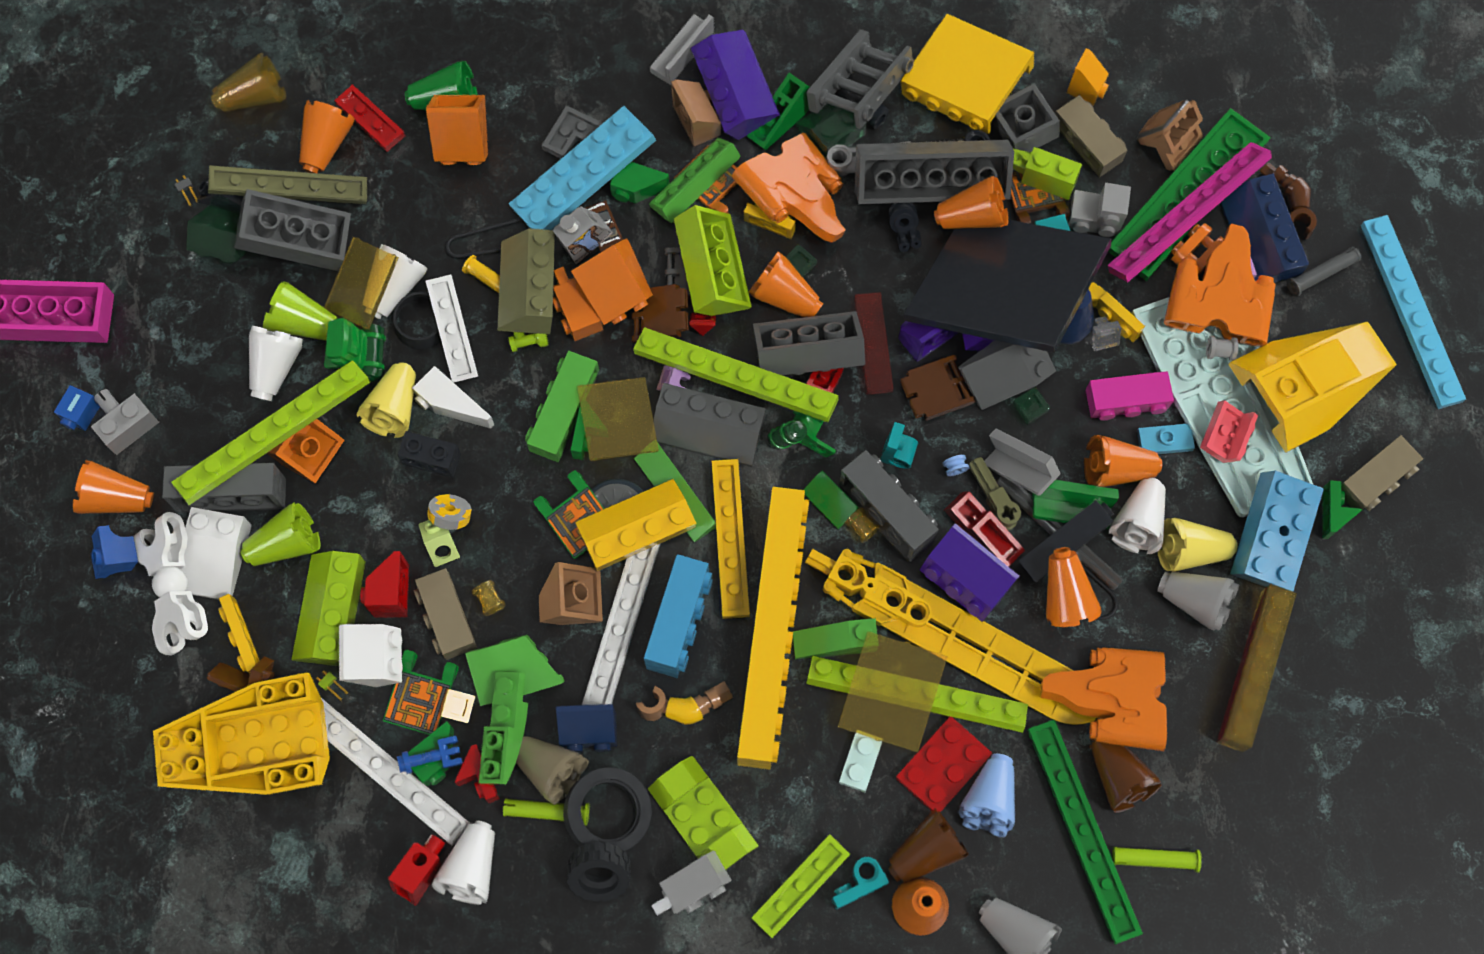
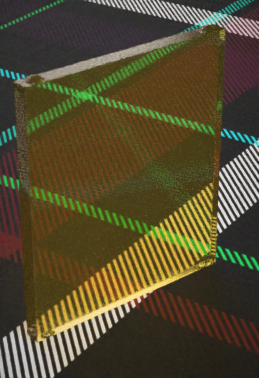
M353 237L324 308L362 326L363 329H370L399 257L368 244L358 237Z
M645 377L577 386L590 461L659 451Z

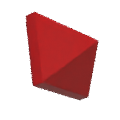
M690 313L689 325L703 336L716 325V315Z

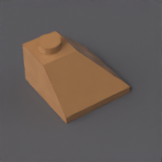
M562 562L555 563L539 594L540 622L557 625L603 622L600 571L597 572L596 568Z

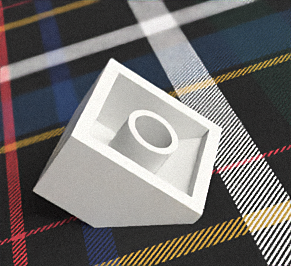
M385 624L339 625V680L372 687L401 683L403 669L401 628Z

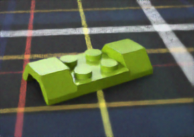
M693 756L676 764L648 788V791L698 859L705 854L715 851L725 870H727L742 857L759 847Z

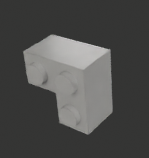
M1105 183L1101 194L1075 190L1070 201L1069 228L1079 233L1093 232L1099 233L1103 237L1117 236L1128 215L1131 187Z

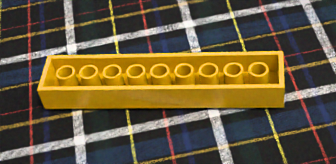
M772 487L738 750V766L770 770L771 762L777 763L780 742L774 741L775 735L781 734L783 714H778V707L784 708L786 686H781V681H787L790 659H784L785 654H790L793 632H788V627L794 628L796 605H791V601H797L800 580L799 578H794V576L800 575L803 552H798V549H803L806 526H802L801 523L807 522L809 500L804 499V490Z

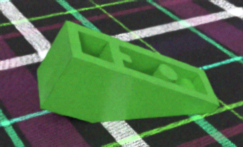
M876 619L845 621L794 631L795 659L812 658V656L827 657L876 652L879 646Z

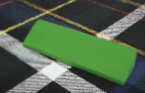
M717 138L649 203V206L667 221L674 222L675 217L683 213L740 158V154L734 144Z
M656 440L634 458L654 487L671 479L675 480L696 521V527L687 531V534L694 543L716 529L714 519Z

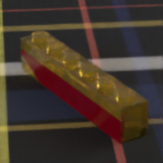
M1272 584L1261 592L1217 743L1241 752L1252 747L1297 593Z

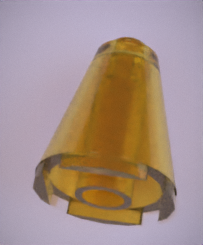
M260 53L213 88L211 99L217 109L221 108L222 111L227 112L281 102L285 100L286 94L284 87L279 88L278 80H281L274 64L267 56L263 57V53Z

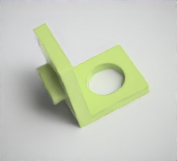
M430 520L419 524L423 542L435 567L460 558L449 530L435 526ZM439 546H448L450 553L445 557L437 556L435 551Z

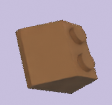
M671 81L673 108L693 146L720 136L722 124L717 112L711 106L712 100L707 90L703 91L699 82Z

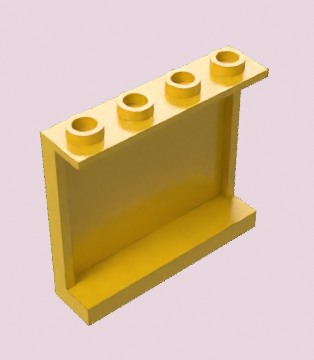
M946 14L915 59L912 70L902 78V95L910 101H917L926 105L932 111H939L947 115L953 121L963 122L973 130H980L989 134L991 121L1023 73L1029 74L1033 69L1034 52Z

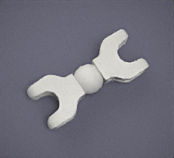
M166 512L155 521V530L142 529L136 533L134 543L138 562L147 568L148 576H154L152 579V589L159 597V599L154 601L156 613L153 619L152 632L155 644L159 652L171 656L183 649L185 639L197 640L207 633L208 625L204 608L195 602L191 591H186L188 588L187 577L180 570L185 566L184 552L188 539L184 522L178 514ZM167 521L170 522V524L173 527V532L171 534L167 525ZM144 538L150 542V546L145 543ZM190 622L195 625L196 630L190 626ZM168 634H170L173 646H170L166 640Z

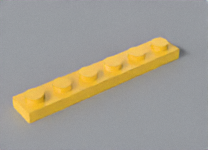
M738 459L712 461L722 618L750 617Z

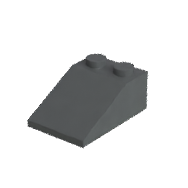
M996 340L958 367L981 410L1037 386L1056 372L1047 351Z

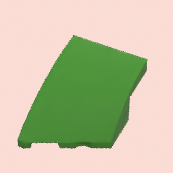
M528 635L505 639L493 646L465 653L480 706L493 703L495 672L524 673L523 695L565 682L563 676L558 675L549 665L547 657L537 650L536 644Z

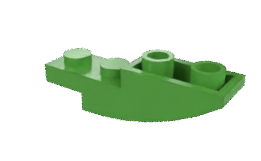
M495 672L490 727L484 726L479 775L480 784H507L517 761L528 710V703L523 702L524 673Z

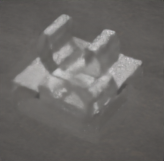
M1106 316L1096 318L1097 326L1093 327L1091 340L1094 351L1118 346L1121 336L1119 322L1109 323Z

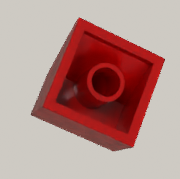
M394 551L366 578L365 587H361V603H364V606L375 618L407 617L409 563L400 551Z

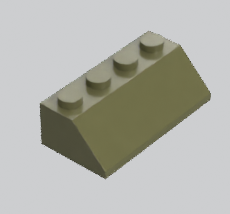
M529 228L501 241L498 331L550 334L553 312L555 235L553 230Z

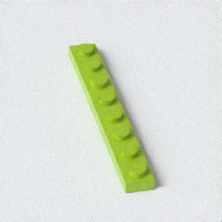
M645 327L633 348L636 355L825 422H829L839 400L838 395Z
M352 360L171 482L186 503L191 505L369 384L368 377Z
M812 656L806 684L1023 733L1025 729L1028 704Z

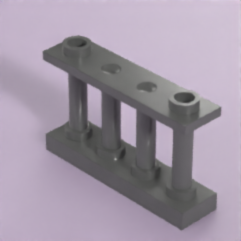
M860 29L808 89L809 110L818 113L827 104L854 113L856 128L861 129L872 118L874 112L904 75L912 70L914 60L911 47L906 46L899 56L873 48L870 44L869 32ZM871 57L891 65L884 72L864 65L861 62L864 58ZM856 72L878 81L871 88L847 78ZM844 88L864 97L859 103H855L834 94L838 89Z

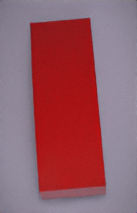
M970 491L961 492L944 509L947 515L960 528L1008 567L1025 551L991 511H986Z

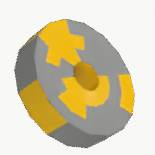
M445 494L436 496L430 501L427 515L428 519L435 526L447 530H456L465 527L469 523L472 509L465 499L456 495Z

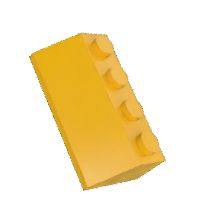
M674 479L575 522L597 572L696 527V521Z

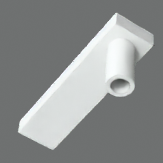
M452 275L426 280L452 382L478 377Z

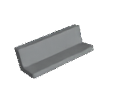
M694 14L651 65L650 72L671 85V81L677 78L694 57L691 47L714 33V17L708 15L705 20H702Z
M997 428L989 435L996 449L984 462L989 470L1038 496L1061 474L1052 456Z

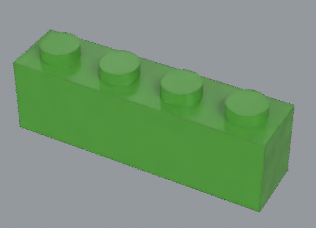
M571 351L567 352L565 358L562 357L556 370L558 375L555 381H550L546 391L548 397L545 404L541 403L536 413L537 422L534 427L529 428L525 438L529 452L558 463L577 422L580 402L586 401L599 372L598 361Z

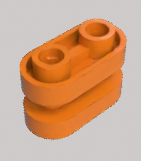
M1206 223L1202 226L1196 224L1187 235L1190 238L1185 243L1180 241L1173 248L1171 253L1174 256L1171 260L1177 265L1183 258L1195 260L1198 266L1199 277L1205 270L1209 256L1223 242L1224 238L1220 236L1214 241L1209 237L1213 231L1211 227ZM1202 244L1207 250L1197 258L1192 253Z

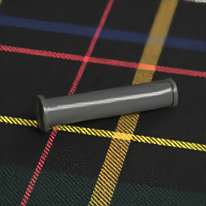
M1354 246L1350 247L1348 250L1296 278H1288L1286 282L1288 290L1293 296H1300L1302 291L1361 260L1359 250Z

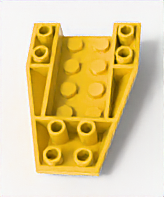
M1363 322L1271 341L1267 345H1263L1230 362L1228 365L1242 386L1253 381L1279 422L1271 431L1284 452L1287 453L1327 432L1397 364L1369 322Z
M308 672L253 683L153 731L158 787L270 795L322 785L330 759L324 703Z

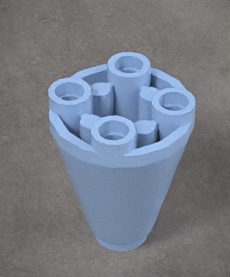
M993 754L991 759L986 762L959 807L958 812L960 817L964 819L962 823L964 827L971 830L981 828L990 831L991 834L997 837H1006L1007 832L1012 830L1015 823V784L1013 760L1003 754Z

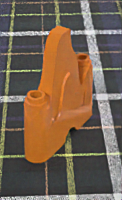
M805 133L782 143L781 154L772 156L768 153H762L742 163L733 172L732 178L772 221L781 223L788 215H791L802 222L814 234L829 242L840 239L844 234L845 228L836 216L834 202L828 193L835 194L843 187L842 178L828 164L827 159Z
M1229 225L1223 242L1208 258L1202 281L1198 280L1197 262L1189 258L1181 259L1177 266L1165 314L1164 324L1166 326L1193 333H1202L1206 327L1214 326L1221 331L1224 339L1230 340L1232 337H1236L1238 343L1252 346L1267 345L1276 284L1274 283V278L1266 275L1258 276V280H1254L1251 271L1249 234L1243 226Z
M1105 647L1096 648V650L1090 651L1089 665L1094 666V668L1080 671H1062L1049 674L1043 678L1041 698L1060 702L1075 713L1101 718L1097 719L1096 722L1091 721L1089 737L1095 739L1096 742L1158 751L1165 750L1167 741L1166 706L1156 699L1160 696L1161 686L1166 681L1164 652Z

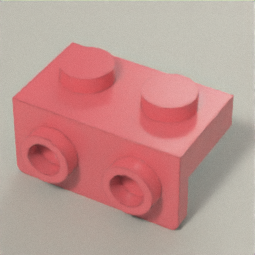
M1219 401L1200 448L1222 463L1240 461L1246 452V446L1250 435L1255 429L1258 415L1255 412L1243 413L1227 401Z

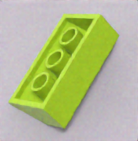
M694 205L675 217L676 234L694 312L714 316L751 308L731 214Z
M329 551L311 555L292 661L339 666V625L354 624L366 563L360 554Z

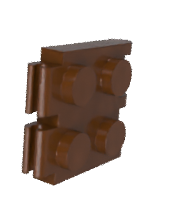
M677 284L651 287L650 290L653 296L646 299L648 305L643 307L641 312L638 310L631 313V319L634 320V336H632V342L637 343L640 337L639 320H641V333L645 327L677 338L681 337V332L688 331V312L681 311V309L688 308V290L680 288Z
M955 355L909 370L906 374L907 377L901 379L900 383L906 397L916 396V398L909 400L916 419L924 416L927 421L975 403L974 397H970L965 386L966 381L961 376L955 363L957 361ZM951 364V367L954 371L956 378H953V375L948 365ZM958 385H960L965 399L962 398L960 391L957 387Z

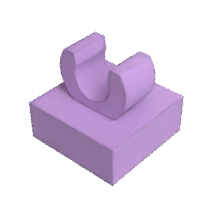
M665 365L657 390L661 391L663 383L682 387L679 383L680 379L687 381L690 380L691 376L682 370Z

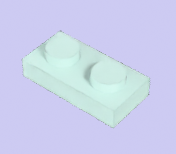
M856 730L839 784L862 792L866 791L883 738Z

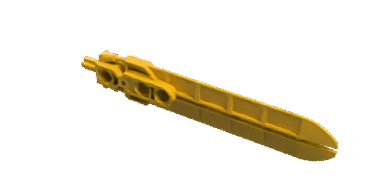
M814 549L810 552L805 563L828 575L823 586L824 593L829 594L838 602L840 600L843 601L856 614L865 619L875 618L876 625L883 626L1019 702L1028 704V707L1050 719L1071 725L1087 724L1095 721L1096 717L1075 713L1060 702L1041 698V684L1028 677L1030 675L1042 682L1043 678L1049 674L1074 671L992 625L984 621L981 622L977 617L907 580L905 576L883 564L865 560L862 555L851 552L849 549L842 551L837 562ZM861 564L874 568V578L867 576L865 567ZM841 570L849 572L851 579L842 580L838 572ZM844 594L847 596L859 594L863 599L854 604ZM886 597H895L899 602V606H890L886 601ZM910 610H919L923 615V619H914L910 614ZM930 620L931 622L939 625L940 627L950 631V634L928 623V621ZM955 635L986 651V654L956 638ZM993 655V656H995V657H997V658L1003 660L1004 662H1006V663H1008V664L1014 666L1015 668H1017V669L1023 671V673H1020V672L1014 670L1013 668H1011V667H1009V666L1003 664L1002 662H1000V661H998V660L992 658L991 656Z

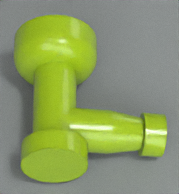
M513 332L514 336L509 337L512 352L518 351V348L536 343L540 347L549 346L546 334L533 333L524 335V332Z

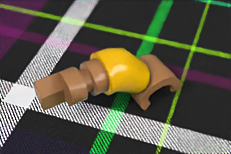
M725 682L705 691V696L703 697L701 695L694 698L691 696L688 698L670 697L669 700H666L664 692L660 688L654 686L653 694L654 698L658 699V704L655 707L649 708L644 706L642 702H637L636 707L638 714L647 721L658 720L666 714V718L689 725L703 720V716L709 713L711 707L714 710L733 698Z

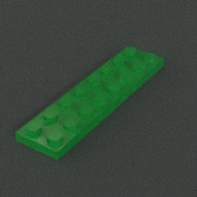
M1230 108L1111 242L1108 252L1115 258L1118 257L1250 142L1265 147L1271 137ZM1193 227L1140 271L1138 275L1147 281L1171 254L1173 248L1188 235Z

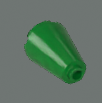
M458 61L408 85V90L405 91L407 104L411 105L414 110H426L434 95H477L476 86L472 87L470 81L474 77L466 61Z

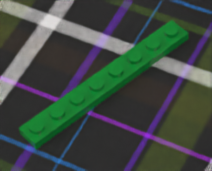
M1055 720L1029 728L1027 732L1114 945L1142 935V930Z

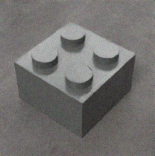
M1035 83L1007 97L991 121L1001 139L1008 140L1013 149L1031 152L1034 147L1038 148L1059 137L1060 121Z

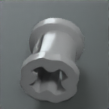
M1215 336L1208 337L1206 346L1207 359L1225 357L1231 361L1236 360L1238 354V339L1236 337H1232L1230 340L1216 339Z

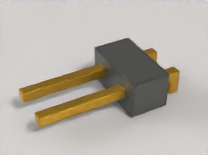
M183 176L184 180L180 182L176 179L177 183L175 186L179 193H183L189 206H191L184 191L190 189L196 202L197 197L191 188L193 184L190 179Z

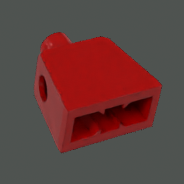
M430 835L424 846L415 842L388 878L392 891L417 906L441 867L438 854L445 843L434 835ZM419 863H425L422 866H417Z

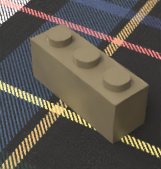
M1079 95L1056 111L1055 115L1060 121V133L1098 177H1101L1123 162L1127 153L1125 143L1121 138L1116 137L1112 133L1108 123L1098 117L1088 101H1084Z
M1402 435L1399 436L1341 484V490L1345 492V501L1351 508L1362 510L1366 508L1370 511L1381 502L1378 496L1383 492L1387 495L1391 494L1400 486L1397 481L1404 476L1406 479H1409L1419 470L1416 465L1423 460V457Z
M442 569L415 580L418 588L414 590V594L419 605L424 604L427 613L423 614V618L428 630L432 628L434 630L436 638L432 639L436 653H442L445 659L448 660L476 649L477 645L447 569Z

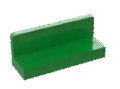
M1055 480L1040 496L1033 493V518L1067 523L1095 500L1099 504L1105 502L1111 509L1119 499L1118 489Z

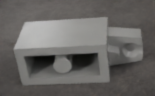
M715 851L705 854L660 883L664 898L652 905L657 916L670 908L674 914L685 909L689 914L703 905L701 899L708 895L713 899L726 891L724 885L732 880Z

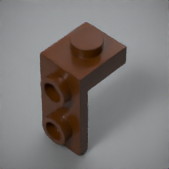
M264 656L251 668L250 674L225 663H219L208 673L207 680L236 692L253 683L274 679L275 674L272 672L274 660Z

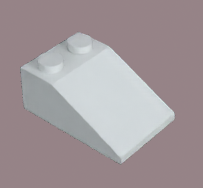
M191 507L185 527L188 538L187 547L184 552L185 566L180 569L187 577L188 588L186 591H191L192 595L217 600L227 594L233 596L243 560L240 550L242 549V543L249 537L252 526L244 516Z

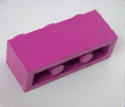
M1168 371L1090 380L1085 389L1090 416L1100 420H1110L1117 415L1135 417L1142 412L1150 411L1151 414H1161L1166 412L1174 402Z

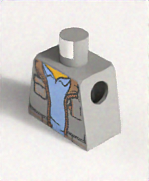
M578 207L570 215H564L560 223L553 229L560 244L576 264L613 234L612 230L598 213L583 207Z

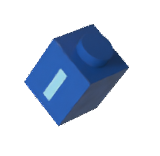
M70 385L54 413L61 419L60 424L71 430H75L77 427L86 431L100 406L94 401L93 395Z

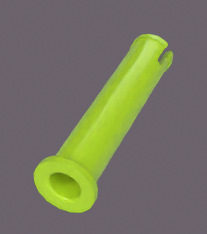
M509 798L504 800L506 806H503V816L505 817L513 816L564 821V804L557 803L554 805L548 802ZM586 803L585 806L581 805V816L585 826L588 825L589 803Z
M1113 847L1112 851L1114 865L1194 869L1198 873L1201 869V852L1197 849L1195 852Z

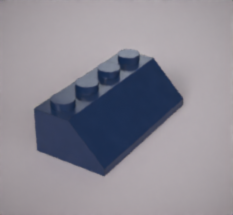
M1274 173L1249 179L1219 203L1228 227L1230 224L1243 226L1249 234L1250 256L1257 274L1254 278L1255 281L1258 280V276L1266 275L1274 278V283L1291 277L1296 278L1305 271L1309 262Z

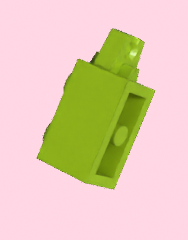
M1036 147L1033 148L1032 152L1013 149V169L1023 174L1022 184L1067 200L1070 199L1081 170V163Z

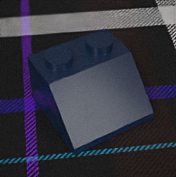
M613 704L556 707L560 747L578 753L583 752V748H594L595 752L611 751V747H617L616 712Z

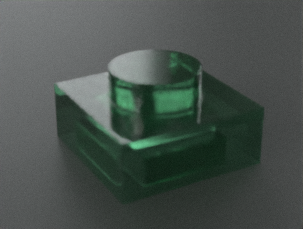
M799 244L786 256L803 278L817 265V259Z
M1036 387L1013 401V405L1027 424L1050 410V406Z

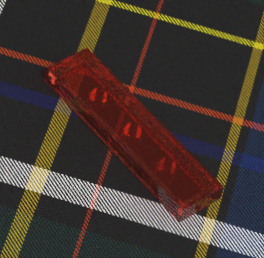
M881 292L855 295V306L864 336L865 365H863L866 392L867 394L893 392Z

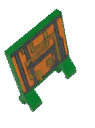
M574 470L568 474V478L578 490L575 494L555 509H552L547 499L542 496L537 497L533 502L576 560L588 550L575 522L605 508L587 485L582 475Z
M405 650L402 656V682L394 685L383 721L430 735L440 726L442 720L440 713L447 689H452L459 666L447 662L444 667L442 680L412 672L418 655L413 651Z

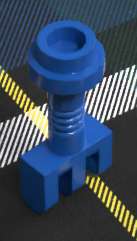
M457 736L437 740L439 749L427 753L408 756L407 751L402 752V755L397 756L400 773L406 772V774L412 773L411 767L442 760L443 769L463 764L462 758L450 760L451 755L460 753V748L448 749L447 747L449 744L458 742Z

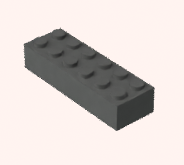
M1008 140L856 144L855 195L858 204L941 202L988 177L994 176V178H998L1002 186L1005 200L1010 199L1014 150Z

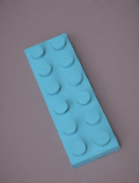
M623 106L514 198L509 205L531 229L552 230L560 223L564 215L572 213L653 144L656 139Z

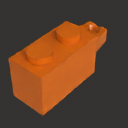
M563 267L554 270L558 284L553 286L555 294L553 305L556 312L561 311L564 316L561 323L566 335L571 333L575 342L602 331V321L575 278L568 279Z

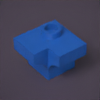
M98 526L91 536L94 547L91 552L95 579L107 578L109 575L118 572L132 571L138 562L134 537L117 536L110 530L109 526Z

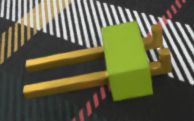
M323 671L325 677L322 680L318 677L316 678L320 681L318 685L325 691L328 689L339 700H342L330 686L335 683L346 694L348 692L336 682L337 678L332 673Z

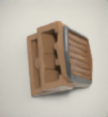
M1184 100L1159 110L1147 121L1137 136L1139 144L1157 149L1167 170L1174 171L1204 137L1199 127L1203 118L1195 100H1191V102Z

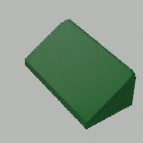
M823 471L819 472L804 488V496L837 530L858 513V506Z

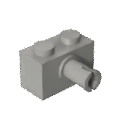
M107 389L100 391L105 397V401L98 393L94 397V401L98 403L106 415L91 427L105 445L116 455L159 423L135 393L121 404L115 400Z

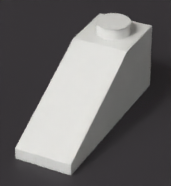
M435 366L412 388L416 395L414 400L424 410L430 408L435 414L487 428L494 426L492 417Z

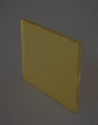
M867 631L838 727L874 738L878 742L884 741L918 752L948 656L911 645L910 642L904 643Z

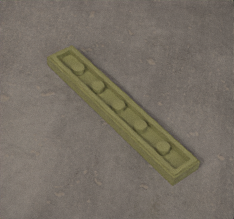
M209 166L208 193L244 196L246 190L249 189L288 199L366 204L367 177Z

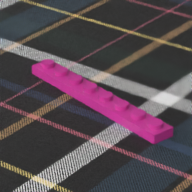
M1250 142L1107 265L1109 273L1129 282L1272 158L1270 150Z

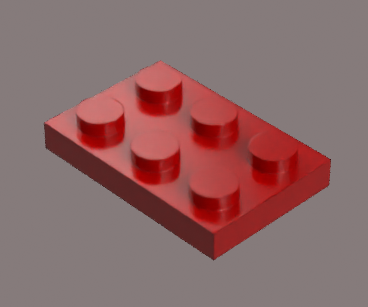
M950 716L895 779L928 809L932 811L936 808L941 812L992 755V752Z

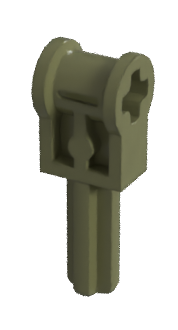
M983 458L974 459L969 463V467L987 497L985 501L988 507L1008 531L1012 530L1021 517L1020 507L1010 500L1003 486H998ZM1003 513H1004L1006 516H1007V515H1011V516H1012L1011 520H1010L1008 517L1003 518V517H1002Z

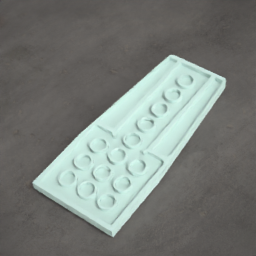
M1169 297L1132 310L1131 314L1145 325L1141 337L1157 372L1168 371L1174 404L1184 422L1191 428L1193 438L1199 448L1219 401L1225 400L1243 413L1255 412L1258 415L1255 429L1250 435L1246 452L1240 461L1222 463L1200 448L1239 517L1248 516L1260 473L1276 470L1313 484L1299 446L1285 453L1271 430L1279 422L1253 381L1242 386L1228 365L1232 362L1229 358L1214 357L1213 359H1207L1206 346L1208 337L1215 336L1216 339H1224L1217 327L1209 326L1202 333H1193L1166 326L1164 319ZM1238 343L1236 359L1258 349L1260 346Z

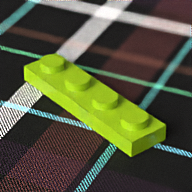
M829 835L751 919L773 938L850 856V853Z

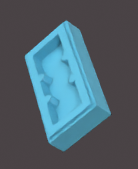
M1188 424L1138 428L1137 430L1139 447L1155 451L1158 454L1188 452L1195 449L1192 430Z

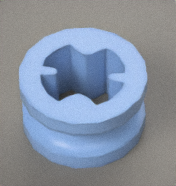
M965 455L953 456L943 462V466L948 468L946 471L947 476L959 475L970 468L964 462L966 460Z

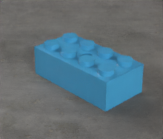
M1276 470L1260 473L1230 574L1277 592L1294 591L1324 488Z
M677 554L644 656L646 669L678 678L680 671L685 672L689 659L687 647L688 645L693 646L697 634L695 621L701 620L705 605H703V595H709L713 582L711 579L712 573L709 572V563Z

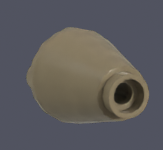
M523 736L516 764L542 796L554 805L567 796L569 790L579 780L589 763L586 758L576 751L530 736Z

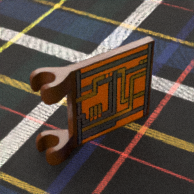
M1013 169L1010 199L1017 221L1031 224L1028 213L1055 207L1056 216L1065 214L1068 222L1070 210L1064 198L1022 184L1023 174Z

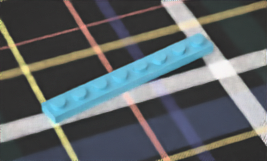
M1388 215L1364 221L1361 224V228L1437 408L1441 409L1464 402L1466 400L1464 392Z

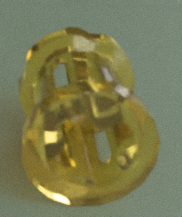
M863 508L855 511L845 521V525L847 527L851 526L861 537V543L868 541L880 529L878 524L874 525L864 514L865 510Z
M492 580L486 581L472 590V594L478 597L484 608L482 611L484 616L495 614L506 605L504 600H500L494 589L495 583Z

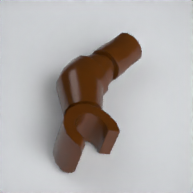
M1267 163L1259 172L1264 176L1274 173L1277 183L1281 185L1280 189L1284 191V196L1288 200L1289 209L1292 212L1290 214L1292 222L1300 221L1304 223L1307 228L1303 235L1306 240L1309 239L1316 227L1317 218L1313 211L1310 210L1311 189L1308 183L1302 177L1297 178L1293 174H1287L1289 170L1283 165L1275 168L1271 163Z

